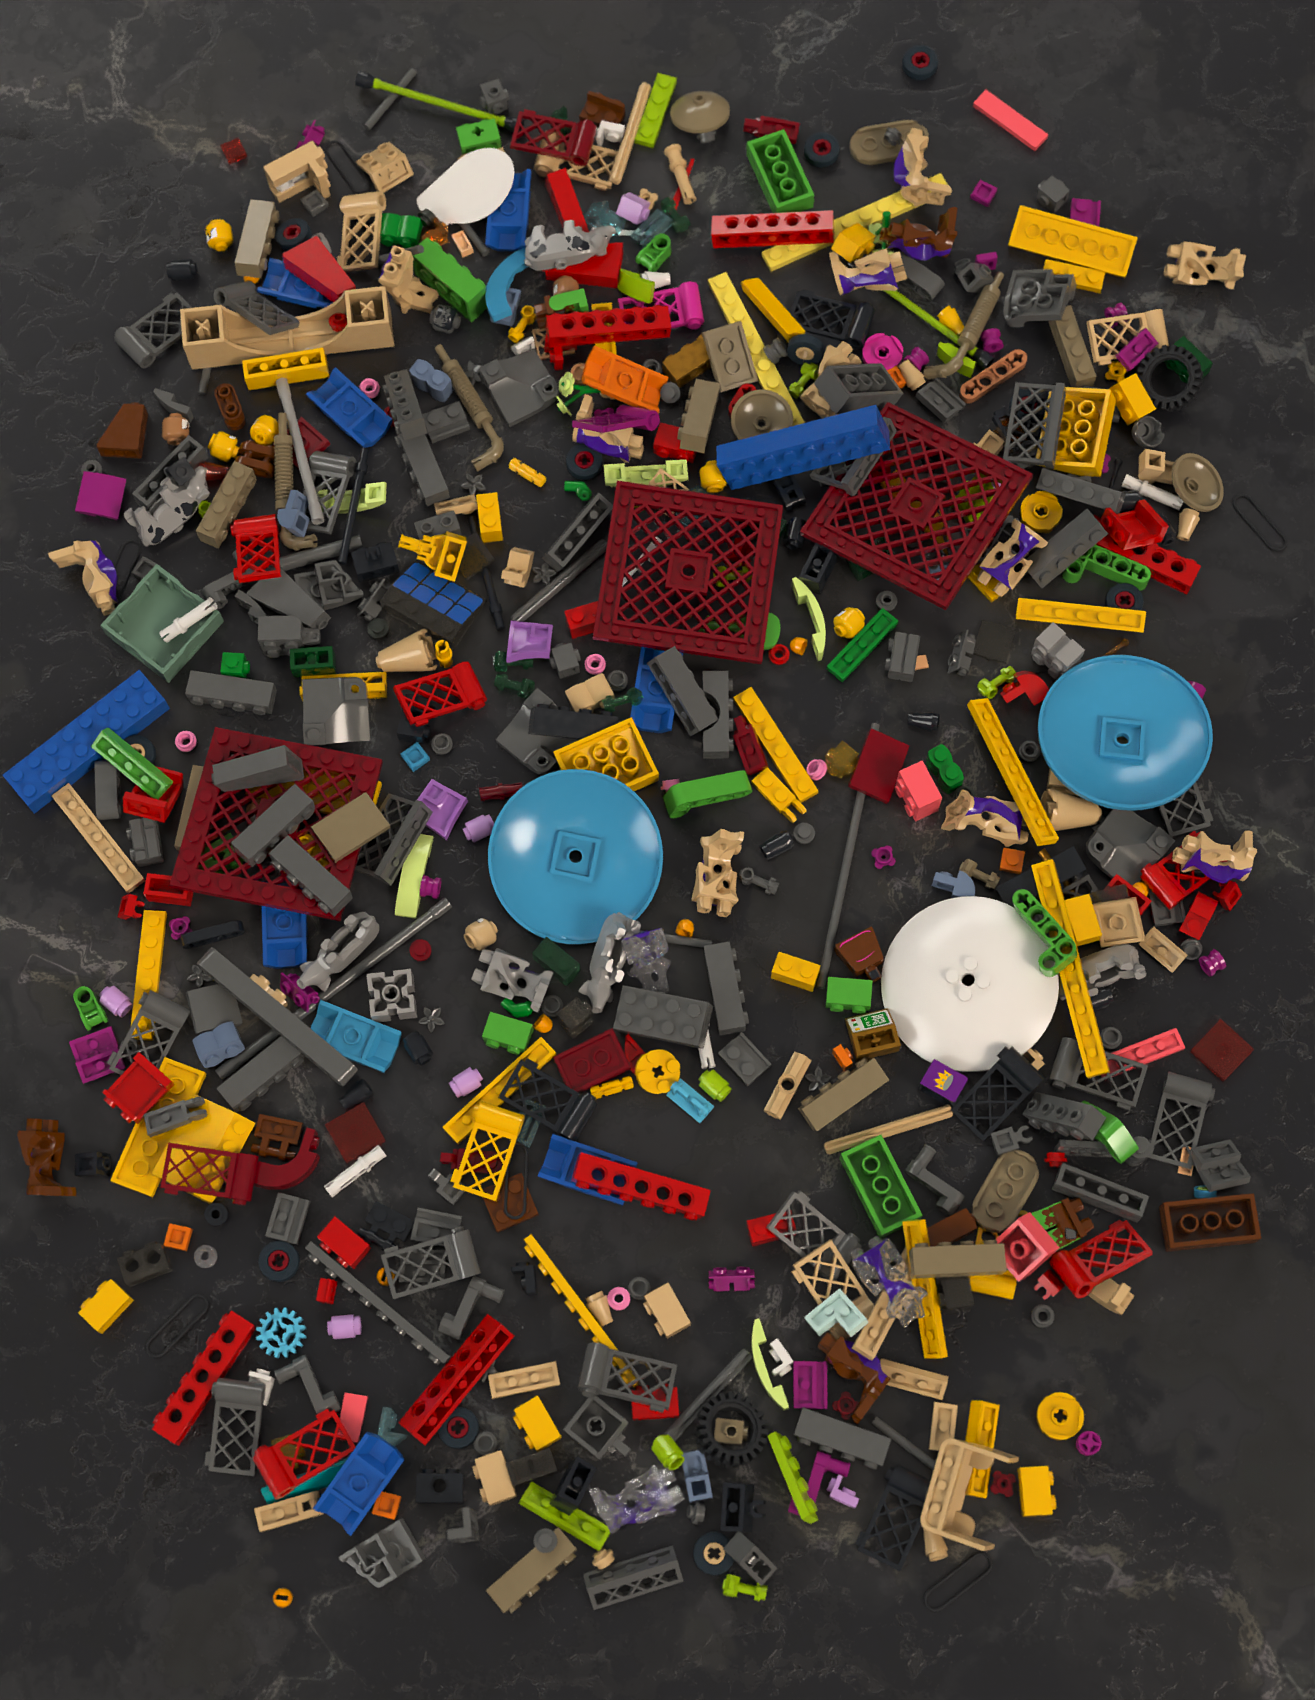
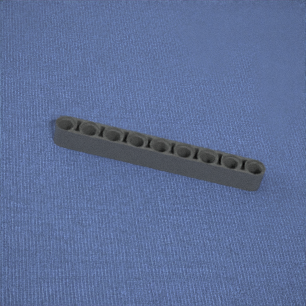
M211 947L196 963L208 976L340 1086L344 1087L358 1071L348 1059L216 949Z

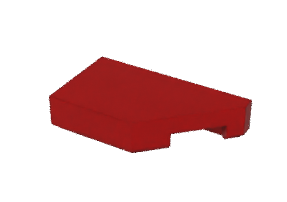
M627 1034L625 1037V1055L632 1068L630 1071L635 1075L636 1063L645 1052Z

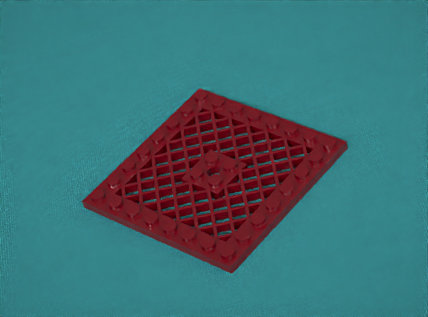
M887 402L880 413L882 417L890 418L897 430L892 439L903 437L904 443L893 445L891 440L890 450L882 453V455L892 453L894 459L883 461L880 456L878 459L879 463H876L871 471L881 469L883 475L872 478L870 472L868 479L861 485V487L870 485L872 492L861 494L859 488L857 495L851 497L845 490L830 486L800 530V535L947 610L1033 478V474ZM907 437L913 439L914 441L908 442ZM921 446L922 452L911 454L910 448ZM925 446L931 448L932 450L926 451ZM907 450L908 456L897 458V451ZM939 455L940 461L929 462L928 457ZM943 455L949 457L950 459L944 460ZM856 459L848 460L846 462L847 466L853 464ZM925 459L926 465L915 467V460ZM910 462L911 468L901 471L899 464ZM957 464L958 470L948 473L946 466ZM961 464H963V465H965V466H967V467H969V468L962 469V465H961ZM896 466L897 472L886 474L885 468ZM943 468L944 474L933 476V469ZM928 471L930 477L919 480L917 473ZM846 473L838 475L836 480L841 482ZM975 473L977 479L966 482L964 475ZM979 473L987 477L981 478ZM914 475L915 480L908 477V479L904 483L903 477ZM961 476L962 483L951 485L950 479ZM899 478L901 484L890 487L889 480ZM946 480L948 486L937 489L936 482ZM885 482L886 488L875 490L874 484ZM994 483L995 489L984 491L983 484ZM932 484L933 489L926 485ZM979 486V493H969L968 488ZM965 490L966 496L955 498L954 491ZM899 492L895 499H893L892 493ZM950 493L951 499L945 501L944 494ZM889 495L890 501L879 503L877 497ZM993 496L988 504L987 497ZM874 498L875 505L864 507L863 500ZM983 498L984 505L973 506V500ZM913 501H920L922 503L919 508H913L910 504ZM860 502L861 508L850 510L848 504ZM968 502L970 509L959 511L957 504ZM845 506V507H846V512L840 513V511H841V510L843 509V507ZM954 506L955 512L944 514L943 508ZM888 508L887 514L889 515L883 516L881 510ZM939 510L941 516L934 517ZM878 511V518L868 520L866 513ZM983 512L977 520L976 514ZM863 514L865 521L853 523V516ZM972 515L973 522L963 524L961 517ZM849 518V525L839 527L837 520ZM957 518L959 525L948 528L947 521ZM896 520L897 527L886 529L885 522ZM899 520H901V521H903V522H905V523H907V524L901 525ZM943 522L944 529L933 530L932 524ZM881 524L883 530L871 532L870 526ZM927 526L929 527L930 532L919 535L918 529L924 532ZM867 528L868 534L857 536L856 529ZM914 529L915 536L904 538V531ZM972 529L968 536H966L965 530ZM852 531L853 536H851V535H849V534H847V533H845V532ZM961 531L963 538L952 540L950 534ZM899 533L900 540L889 541L888 535ZM947 536L948 542L937 544L936 537ZM885 537L886 543L875 546V538ZM932 538L933 545L923 548L921 541ZM870 540L871 545H869V544H867V543H865V542H863V541ZM918 543L919 549L908 551L907 544ZM961 545L956 553L954 547ZM903 546L904 553L893 555L892 548ZM888 549L889 555L882 551ZM951 549L952 555L941 557L939 550ZM936 552V559L926 561L925 554ZM921 555L923 562L911 563V557ZM906 559L908 564H906V563H904V562H902V561H900V560ZM950 562L947 568L944 569L943 563ZM940 566V572L930 574L928 567ZM925 568L926 574L919 571L918 569Z
M617 481L593 640L668 650L675 646L680 653L762 664L783 505ZM651 509H657L659 511L654 513ZM643 510L650 516L644 521L637 515ZM672 512H677L680 514L675 517ZM666 513L671 520L663 525L658 517ZM693 515L701 517L696 520ZM687 516L692 523L684 528L679 520ZM714 518H718V519H722V520L717 523V522L714 520ZM632 519H634L638 524L633 529H631ZM707 519L712 527L705 531L700 523ZM654 521L659 528L651 533L647 525ZM734 521L743 523L738 526ZM728 522L733 530L726 534L721 526ZM675 524L680 531L672 536L667 529ZM749 525L754 533L746 537L742 529ZM696 527L700 535L693 539L688 532ZM642 529L647 536L639 541L635 533ZM716 530L721 538L714 542L709 534ZM663 532L668 539L660 544L655 537ZM737 533L742 541L735 545L730 537ZM684 535L689 543L681 547L676 540ZM757 537V544L755 548V546L751 543V540ZM631 538L635 545L628 549L629 539ZM702 539H705L710 545L704 550L697 544ZM651 540L656 548L648 552L643 545ZM723 542H726L731 548L725 553L718 547ZM672 543L675 548H671L669 555L664 548ZM744 545H747L752 551L746 556H743L739 551ZM693 546V548H694L696 551H690V550H688V549ZM639 548L644 556L636 560L631 553ZM712 550H714V551L717 553V555L719 556L718 558H716V559L713 560V561H712V555H713V554H710V553H709V552L712 551ZM660 551L665 559L657 563L652 556ZM735 553L740 560L732 565L727 557ZM755 556L754 565L752 567L748 560ZM628 557L632 564L625 568ZM646 560H649L653 565L648 571H645L640 565ZM723 561L728 568L720 573L715 565ZM669 563L666 575L661 567ZM744 564L749 571L741 576L736 568ZM637 568L641 575L633 580L629 572ZM685 568H692L695 573L692 576H686L683 570ZM711 569L716 577L709 581ZM657 571L662 579L654 583L650 575ZM730 572L737 578L731 584L724 578ZM752 575L750 587L745 580ZM625 577L629 584L622 588L623 578ZM645 579L650 587L642 591L637 584ZM720 580L725 588L717 592L712 585ZM666 582L665 590L669 591L663 594L658 587ZM741 583L746 591L738 595L733 588ZM633 587L638 595L630 599L625 592ZM709 589L713 596L705 600L703 596H707V590ZM654 590L660 598L651 602L646 595ZM729 591L734 599L727 604L721 596ZM681 592L689 593L690 595L684 597ZM676 594L681 601L673 606L667 598ZM749 595V602L747 606L742 599ZM622 596L627 603H625L619 608L620 598ZM697 597L701 605L694 609L688 601ZM643 599L648 606L639 611L635 603ZM715 600L722 605V608L716 612L710 606ZM664 602L668 610L660 614L656 606ZM736 603L743 609L737 615L731 609ZM685 605L689 613L681 617L677 609ZM631 607L635 615L627 619L622 612ZM705 608L710 616L702 620L698 612ZM651 610L656 618L648 622L643 615ZM726 611L732 619L723 623L719 615ZM672 613L678 621L669 625L664 618ZM747 614L746 624L744 626V624L740 621V618ZM693 616L699 624L691 629L685 621ZM639 618L642 623H635L634 621ZM714 619L720 627L712 632L706 624ZM661 622L664 627L655 626V624ZM736 623L741 630L733 635L727 627ZM682 625L685 630L676 629V627ZM703 628L706 633L696 631ZM724 631L727 636L717 634Z
M215 727L170 881V887L341 921L345 907L335 917L329 912L325 914L317 906L318 902L314 898L308 899L302 893V889H300L301 887L298 884L294 886L289 882L284 871L281 870V876L271 881L267 874L275 870L272 865L263 869L261 864H256L260 872L250 877L246 870L251 866L248 863L242 865L238 859L240 856L236 852L234 853L230 847L232 845L231 842L241 834L236 826L244 821H247L250 826L252 822L249 818L256 815V820L288 789L285 790L281 783L260 786L261 788L253 793L246 788L244 790L248 796L237 801L234 794L243 789L227 791L220 795L221 789L212 782V765L283 745L301 758L303 770H305L308 777L300 782L294 781V783L306 794L302 787L312 782L316 789L306 795L313 798L320 793L324 800L315 805L314 813L319 820L308 825L304 819L302 823L306 828L299 831L300 824H298L296 831L288 834V836L297 842L307 853V850L317 845L321 852L313 856V858L318 861L325 857L329 864L324 868L330 871L335 878L350 890L360 848L335 863L329 857L327 850L323 848L321 842L312 831L311 826L337 811L338 809L335 810L331 803L340 797L346 805L366 792L373 801L383 764L382 759ZM309 769L318 770V771L315 772V773H313V774H311V772L309 771ZM330 773L339 774V775L336 776V777H334V778H332V776L330 775ZM325 774L329 781L319 786L315 779ZM346 778L350 785L340 790L336 783ZM278 785L282 792L272 798L268 791ZM333 786L337 793L327 798L323 791ZM351 792L350 799L348 802L344 795ZM265 793L268 799L261 798L258 805L255 798ZM231 797L234 804L224 809L221 802ZM252 801L256 808L245 813L242 806ZM217 805H218V807L220 808L221 812H219V813H217L216 815H214V814H215L216 807H217ZM328 805L332 812L322 818L318 811ZM239 809L242 816L232 821L228 814ZM226 817L229 823L219 829L215 822ZM212 824L216 831L209 835V831ZM233 828L237 835L226 841L223 834ZM310 833L313 840L303 845L299 837ZM220 837L223 844L213 849L209 842ZM205 845H207L210 851L203 855ZM227 848L231 855L221 861L217 854ZM269 851V852L266 854V858H267V857H270L269 853H270L271 851ZM214 856L218 863L207 869L204 861ZM235 860L239 867L229 873L225 866ZM222 868L225 874L215 872ZM243 872L246 878L236 876ZM264 876L268 883L257 880ZM283 881H286L289 887L281 886L278 884L282 883Z

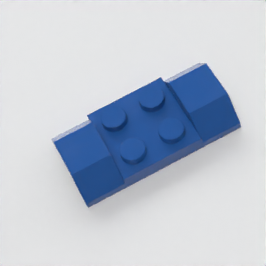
M527 169L522 173H514L512 187L507 197L494 212L488 215L485 242L487 247L496 251L513 252L526 247L525 240L528 230L531 195V169Z
M269 259L267 276L263 286L258 287V293L275 296L278 300L312 308L317 306L325 308L333 303L284 267L283 261Z
M336 367L332 370L328 381L318 390L306 393V396L328 418L363 448L372 447L388 432L393 421L390 416Z
M641 647L630 718L632 717L637 729L640 731L664 733L672 731L675 710L647 665V662L665 651Z
M280 883V884H278V885H281V886H287V887H289V886L287 885V883ZM262 906L264 967L274 969L298 968L307 962V914Z
M552 1134L549 1149L538 1177L623 1206L625 1201L619 1199L620 1195L611 1193L610 1196L598 1193L596 1188L582 1189L575 1186L576 1183L572 1182L571 1179L577 1157L582 1152L634 1168L637 1167V1162ZM593 1170V1179L601 1181L602 1173L599 1170ZM620 1176L614 1177V1184L617 1187H623V1178Z
M366 1432L313 1509L317 1512L328 1514L342 1524L345 1531L351 1536L400 1467L404 1457L396 1447L379 1435Z

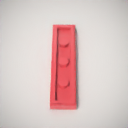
M987 90L973 103L974 108L1033 151H1036L1048 137L1046 132Z
M1177 1028L1112 1052V1054L1146 1065L1184 1050L1185 1045ZM1107 1061L1110 1074L1120 1069L1116 1061ZM1135 1067L1126 1069V1072L1135 1069Z

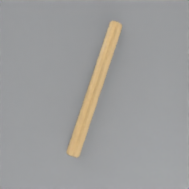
M643 82L639 87L610 176V182L616 185L622 180L649 97L651 85Z
M945 1105L825 1142L824 1148L826 1153L830 1155L858 1146L878 1135H882L885 1138L952 1117V1108L950 1105Z

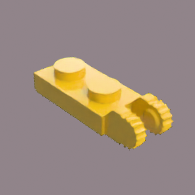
M769 768L764 769L751 781L752 785L771 805L790 822L794 823L797 820L795 815L787 808L791 804L799 813L804 814L806 812L803 804L796 799V796Z

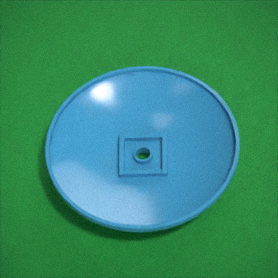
M1102 656L1087 660L1069 669L1059 677L1047 692L1038 719L1040 748L1046 763L1058 780L1083 799L1111 809L1144 810L1175 800L1189 790L1199 779L1208 763L1212 749L1213 732L1210 716L1197 691L1172 669L1153 660L1137 656ZM1124 737L1128 743L1120 744L1117 738Z
M583 769L560 770L548 773L534 779L519 789L499 813L491 832L488 847V867L491 882L497 897L506 911L516 922L533 934L550 941L565 944L597 942L606 918L613 913L617 914V912H620L627 918L636 920L654 897L663 866V848L660 832L653 815L643 800L617 779L606 774ZM573 850L580 851L582 854L581 861L577 863L572 862L569 858L570 852Z

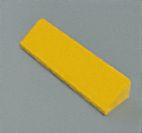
M759 278L741 282L744 293L788 343L793 336L805 333L801 325Z
M971 1401L965 1441L994 1449L1000 1405L985 1401ZM973 1467L965 1495L987 1499L991 1467L983 1470Z

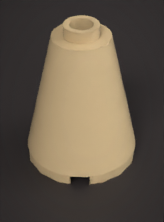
M426 629L419 630L379 651L376 657L378 668H382L383 672L436 670L437 664L433 665V660L437 659L431 636L426 637L425 635L428 631Z
M1047 789L1048 791H1044L1040 802L1055 831L1092 826L1101 820L1102 810L1092 802L1054 789Z

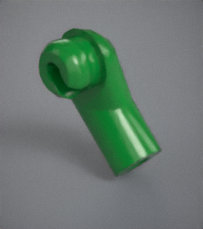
M565 481L564 491L575 492L582 501L590 500L592 493L584 482Z
M505 998L501 1003V1006L516 1018L529 1016L533 1012L530 1008L531 1001L515 1004L511 999Z

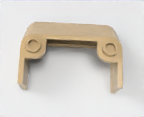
M945 1440L939 1450L921 1514L923 1528L934 1534L982 1551L994 1549L995 1544L973 1537L975 1522L971 1516L961 1512L973 1467L981 1470L988 1469L992 1466L995 1458L1007 1463L1018 1462L1019 1457L963 1440Z

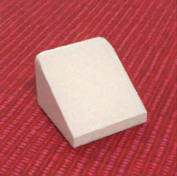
M527 337L511 346L514 354L517 356L533 348L535 349L534 338Z

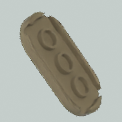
M914 120L866 126L858 129L851 138L850 152L855 160L866 165L896 161L911 128L923 130V136H927L928 141L929 134L923 125L917 124ZM888 127L892 129L895 127L902 134L901 144L893 146L887 141L884 134L887 132L886 129Z
M1014 1150L1001 1154L972 1204V1214L976 1219L977 1225L983 1230L991 1233L1005 1231L1015 1222L1038 1181L1039 1170L1036 1161L1027 1152Z

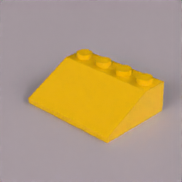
M1065 387L1066 397L1054 469L1080 476L1101 477L1116 398L1111 389ZM1049 391L1048 399L1051 397L1052 391ZM1046 410L1044 414V419L1048 417V412ZM1042 429L1040 439L1045 436V432ZM1037 448L1036 459H1041L1042 452Z
M632 717L553 751L560 770L583 769L606 774L622 782L633 791L659 781V773Z
M204 1098L205 1103L197 1108H189V1112L205 1109L207 1117L198 1121H191L192 1123L176 1128L169 1143L240 1153L255 1122ZM168 1144L152 1172V1175L162 1179ZM172 1148L171 1159L176 1165L187 1158L181 1149ZM187 1151V1153L191 1155L194 1151ZM198 1152L191 1157L198 1168L210 1161L205 1153ZM209 1154L212 1159L217 1156ZM220 1156L214 1161L221 1172L229 1167L231 1157ZM189 1160L178 1167L185 1178L196 1171ZM169 1162L168 1170L174 1167L171 1162ZM212 1163L201 1170L207 1181H210L219 1174ZM176 1169L167 1174L166 1182L176 1185L183 1180ZM228 1171L223 1174L225 1178L228 1175ZM196 1173L187 1180L192 1188L198 1189L205 1184L199 1173ZM220 1176L211 1182L210 1185L216 1192H219L224 1180ZM185 1182L180 1185V1186L188 1187ZM206 1186L203 1190H210V1188ZM187 1192L208 1204H212L216 1196Z

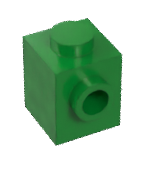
M223 652L221 674L246 679L250 671V662L247 661L244 653Z

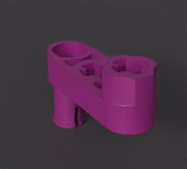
M817 1451L808 1482L809 1490H807L809 1498L814 1503L816 1502L822 1477L826 1471L840 1474L847 1478L851 1463L832 1458L830 1454ZM791 1498L788 1512L800 1516L795 1502Z

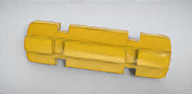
M516 458L510 461L509 469L518 472L519 475L530 482L534 481V484L538 487H542L545 484L546 477L541 473L537 474L536 470L524 463L521 464V461Z
M631 1076L623 1077L620 1081L617 1079L603 1083L600 1087L599 1085L590 1088L591 1095L598 1099L602 1098V1095L608 1096L622 1092V1089H632L634 1084Z

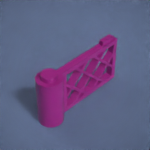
M620 405L616 413L573 420L572 427L601 433L631 427L653 431L659 425L660 418L655 410Z

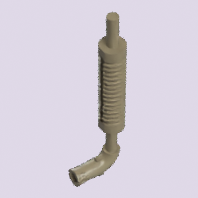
M1002 272L996 273L991 285L984 286L958 338L957 343L960 348L956 356L946 364L926 366V369H924L926 379L946 378L961 368L967 350L975 348L1000 297L1001 292L998 287L1004 277Z
M439 344L435 347V350L444 363L442 366L443 372L450 377L453 389L478 429L484 428L492 441V447L487 449V452L471 460L476 471L479 472V470L497 462L496 460L503 453L504 443L490 423L493 421V417L480 399L456 359L451 360L443 346Z
M278 413L279 435L274 436L276 511L278 509H285L290 491L294 487L292 478L293 447H291L293 443L292 436L287 435L286 413ZM281 525L279 536L286 547L295 551L303 548L317 547L318 543H313V541H317L315 534L297 537Z

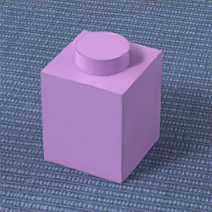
M629 192L622 195L616 214L635 224L641 223L649 216L650 210L648 208L650 202Z

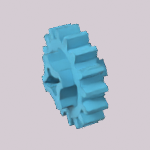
M274 1308L273 1315L266 1312L267 1319L259 1320L263 1326L256 1327V1330L261 1333V1335L256 1337V1340L263 1341L259 1347L261 1349L268 1348L266 1354L269 1356L274 1352L275 1358H279L281 1353H283L285 1358H288L289 1351L296 1354L295 1347H303L300 1339L306 1338V1335L301 1333V1331L306 1329L305 1325H300L303 1319L301 1317L295 1319L296 1312L292 1311L288 1314L287 1308H283L282 1313L277 1308ZM283 1318L291 1320L294 1325H286ZM272 1322H274V1324H273V1326L271 1327V1329H270V1330H267L268 1327H269V1325H270ZM280 1326L286 1331L283 1333L282 1339L276 1335L280 1332ZM296 1335L293 1342L289 1345L292 1336ZM268 1341H277L279 1348L271 1346Z

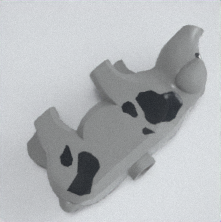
M568 220L564 222L563 233H555L546 238L544 235L545 226H534L531 236L525 240L524 263L531 269L538 271L553 268L565 269L569 265L582 263L594 255L604 256L607 254L606 248L611 236L617 231L613 226L609 225L595 228L590 232H584L582 227H575L574 220Z
M198 466L194 470L196 475L181 486L171 482L169 477L165 478L160 483L163 488L160 492L161 498L155 501L148 511L143 506L135 511L129 508L124 512L127 522L136 527L139 538L144 546L156 545L173 532H179L183 528V524L194 515L201 501L209 497L210 492L208 491L205 479L207 468Z

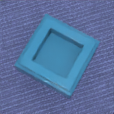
M418 742L400 753L412 772L430 761L429 756Z

